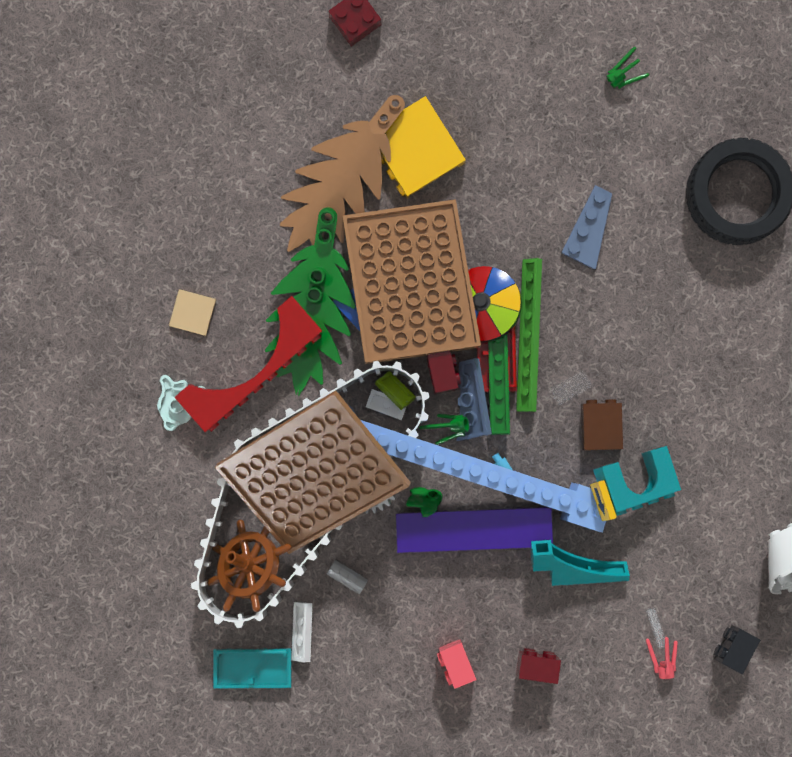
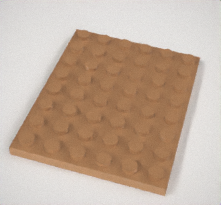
M456 199L343 215L365 364H371L374 361L385 362L445 351L453 352L481 347Z
M337 391L327 395L220 461L215 466V469L280 545H291V550L287 552L288 554L406 489L411 483Z

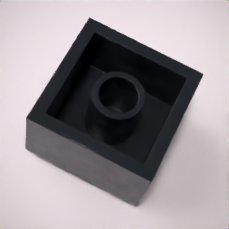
M731 625L723 633V638L725 639L722 644H718L715 648L714 659L743 675L761 640Z

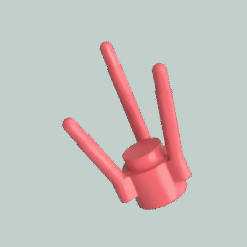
M665 637V661H661L660 665H658L650 640L647 638L646 643L654 664L655 673H659L660 679L674 678L678 642L674 641L672 661H670L669 638Z

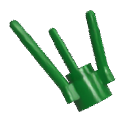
M633 47L613 69L608 71L609 74L606 75L608 82H612L611 86L613 88L618 86L620 89L627 84L649 76V73L624 81L626 79L624 73L638 64L640 59L635 60L623 70L619 69V67L632 55L636 47Z
M437 414V417L453 420L450 423L419 426V429L450 427L451 431L455 432L453 435L436 441L435 445L465 436V432L469 431V421L464 415Z

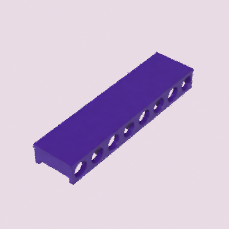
M549 507L435 512L427 517H423L421 512L396 514L397 553L531 548V541L551 540L553 544L552 511Z

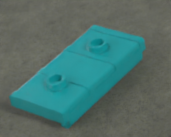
M292 648L213 649V689L292 687Z

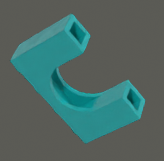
M667 446L641 453L648 472V485L641 494H636L628 488L619 462L593 469L596 481L604 480L616 516L627 513L626 509L628 508L632 510L642 508L643 503L646 502L648 505L657 503L660 497H664V499L674 497V492L681 490Z

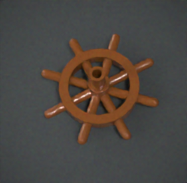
M238 520V535L232 538L224 548L218 544L215 547L212 546V550L220 554L217 567L218 575L207 579L208 586H213L220 582L223 589L229 593L223 605L224 611H229L236 597L242 599L251 598L253 611L259 612L260 602L258 596L264 593L272 583L280 587L286 585V581L276 575L279 569V556L290 551L291 545L285 544L276 548L275 544L268 538L270 532L265 526L261 533L246 532L244 521ZM256 542L250 552L248 543ZM262 546H263L264 549H265V551H266V553L263 554V555L258 556V554H259V552H260V550H261V548H262ZM241 548L242 554L236 553ZM267 561L266 568H261L260 564ZM239 574L235 584H233L231 577ZM255 574L261 576L257 582L255 581ZM247 577L248 588L241 589Z

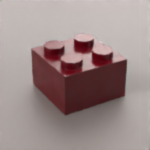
M343 0L328 11L329 18L351 47L382 25L380 16L368 0Z
M451 351L428 354L427 362L434 395L457 390L461 380L459 373H455L454 367L457 365L455 354H451Z
M524 648V651H519L516 675L519 679L558 684L561 660L551 651H543V654H539L535 649Z

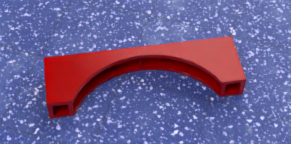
M293 296L277 308L280 321L278 343L271 359L256 376L241 385L227 389H205L189 384L174 397L204 432L208 429L212 432L220 425L218 421L222 417L227 419L234 413L232 409L237 404L241 407L249 400L247 396L252 391L256 394L264 387L261 383L266 379L270 382L278 375L276 370L281 366L285 369L293 362L290 358L295 354L300 356L307 350L305 345L310 341L314 344L322 337L320 335V332H322L320 327Z

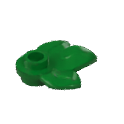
M416 487L410 490L412 495L408 498L406 506L421 507L422 516L427 517L437 511V506L442 502L443 495L435 489L428 490Z

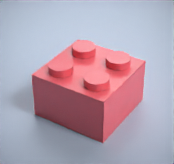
M460 639L439 647L440 652L437 653V657L441 667L446 666L447 671L444 673L449 685L453 684L454 689L476 680Z

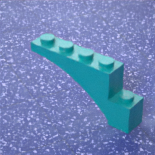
M551 540L531 541L533 572L550 571L552 586L629 581L630 579L627 561L588 559L560 549L553 545Z

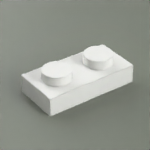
M372 389L366 404V408L401 421L406 407L400 410L384 393Z

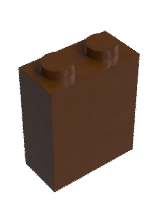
M616 399L605 400V403H597V400H586V404H581L582 450L623 449L622 403H617Z

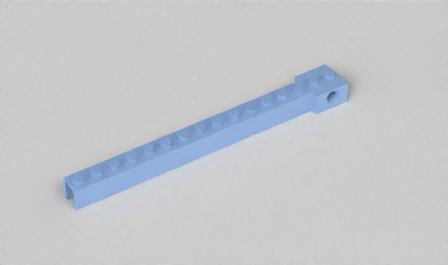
M361 420L390 456L561 511V520L603 533L606 521L601 520L592 489L571 482L568 489Z

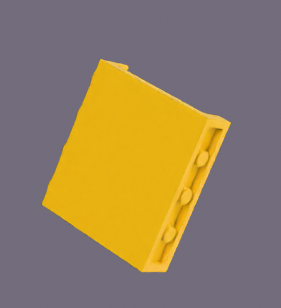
M426 96L403 109L385 134L391 149L390 162L386 160L380 150L381 164H386L388 176L391 180H396L398 192L401 196L405 195L407 199L413 193L466 162V159Z

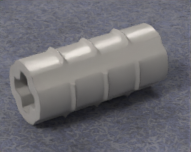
M334 560L326 574L357 594L362 592L368 581L361 574L356 573L337 560Z

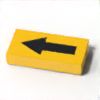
M605 481L590 484L601 520L615 519L617 516Z

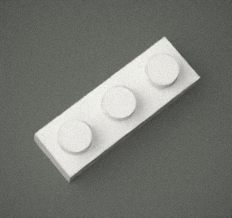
M294 602L292 661L310 662L312 603Z

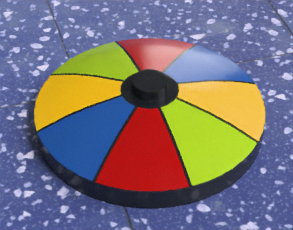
M489 266L471 268L468 270L480 342L485 343L498 340L509 333L519 319L522 308L520 291L514 280L498 268Z

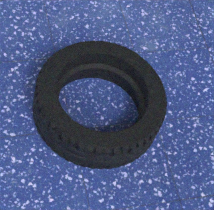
M733 138L718 143L697 161L688 177L686 185V199L688 201L686 203L689 212H691V217L695 224H698L702 232L707 233V236L714 240H719L721 243L747 245L760 241L776 231L788 218L792 209V171H790V166L777 150H774L772 146L765 142L762 143L760 140ZM745 160L757 165L764 171L771 183L772 200L770 206L762 217L746 224L729 222L722 218L710 203L708 185L711 176L717 168L729 161Z

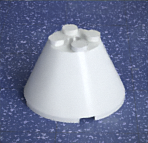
M791 523L786 529L782 531L775 530L769 534L768 571L769 590L772 594H781L780 590L785 589L792 592Z

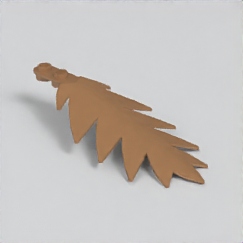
M398 95L390 96L370 122L355 121L343 125V129L355 132L326 140L311 148L312 151L335 158V160H327L295 170L296 174L320 182L298 188L281 196L283 200L307 204L291 213L280 223L281 227H293L288 244V252L301 246L308 239L314 245L318 215L326 207L333 208L336 211L337 225L335 234L339 241L344 243V200L355 214L364 213L363 188L360 177L375 197L380 200L382 186L380 150L386 160L390 162L391 149L385 133L405 107L402 97ZM397 101L399 105L394 107L392 102ZM386 116L387 121H382L380 117ZM326 213L325 218L331 220V214Z

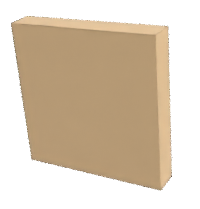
M179 289L169 326L207 336L216 299Z

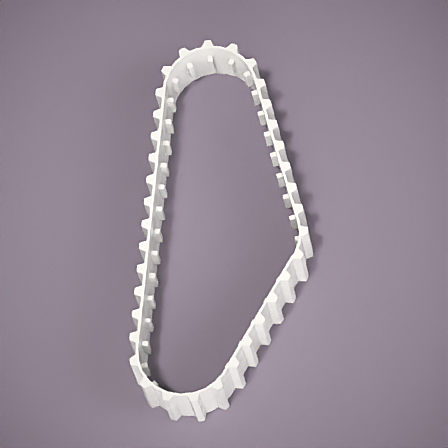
M374 361L371 369L364 372L359 369L354 370V378L347 382L343 379L337 380V388L328 392L324 388L321 389L318 399L312 402L307 398L304 399L303 407L299 410L293 411L291 408L285 410L286 417L280 421L271 418L268 420L269 427L262 431L258 428L252 429V437L245 441L237 439L234 442L236 449L233 453L332 392L343 390L346 393L348 392L346 388L357 381H360L362 384L364 377L375 372L378 376L380 371L394 372L393 376L396 377L399 373L410 380L408 382L409 386L414 384L420 396H416L417 401L421 400V414H416L415 418H418L419 421L412 431L409 428L405 431L409 434L408 436L417 438L418 433L416 429L419 424L428 420L429 415L424 412V402L429 399V393L422 392L418 384L420 376L417 373L410 375L402 370L400 362L396 361L393 366H382L379 361ZM220 478L217 484L222 489L219 498L212 499L211 502L216 507L214 517L206 520V525L210 527L208 538L202 539L200 545L205 550L203 557L195 560L194 565L199 571L197 581L191 583V588L198 590L201 600L198 608L200 610L207 609L214 615V623L219 625L224 620L234 622L237 628H242L247 621L253 618L258 621L264 619L267 615L266 608L269 605L276 607L282 600L279 593L282 590L289 591L294 586L292 581L294 575L302 576L307 570L304 563L308 559L314 561L319 556L317 548L320 544L326 546L331 541L329 533L331 531L319 537L321 540L313 550L308 548L305 551L309 555L300 565L297 563L293 565L296 569L288 580L283 578L286 581V585L281 587L275 595L272 593L268 595L270 602L263 609L260 608L259 612L244 616V612L239 613L238 616L227 614L226 611L218 609L212 601L214 599L212 597L209 598L205 588L208 585L207 581H205V571L212 563L209 562L212 546L215 547L217 545L214 539L218 526H222L223 523L220 522L223 507L228 505L225 499L230 485L224 478ZM344 524L336 527L335 529L340 530L344 526Z

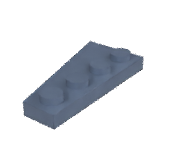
M596 185L594 186L561 252L594 270L597 266L612 193Z
M479 358L459 362L461 384L458 387L461 388L458 405L460 406V415H464L469 421V431L465 432V436L457 437L456 441L491 435Z

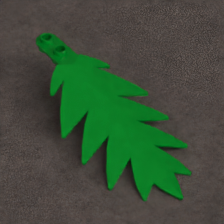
M330 207L323 208L319 212L314 245L302 249L291 258L292 262L306 260L285 276L271 292V295L300 292L294 296V299L322 330L320 332L322 337L314 344L310 341L305 345L307 350L300 356L295 354L290 358L293 362L285 369L281 366L277 372L278 375L276 377L292 372L293 386L296 395L298 392V396L306 386L310 375L320 385H323V367L318 349L339 365L342 364L338 349L325 324L347 336H350L351 333L331 298L353 309L356 308L350 289L339 268L336 266L338 265L346 271L349 270L343 256L333 248L337 213ZM326 213L331 214V220L325 218ZM323 232H327L329 234L328 239H324L322 237ZM275 310L266 319V322L279 321L278 310ZM279 334L267 346L265 352L276 349Z

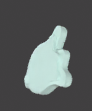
M163 375L160 378L162 393L157 407L164 421V428L168 431H174L179 425L188 422L192 418L174 398L188 386V383L185 380L174 382L169 376Z

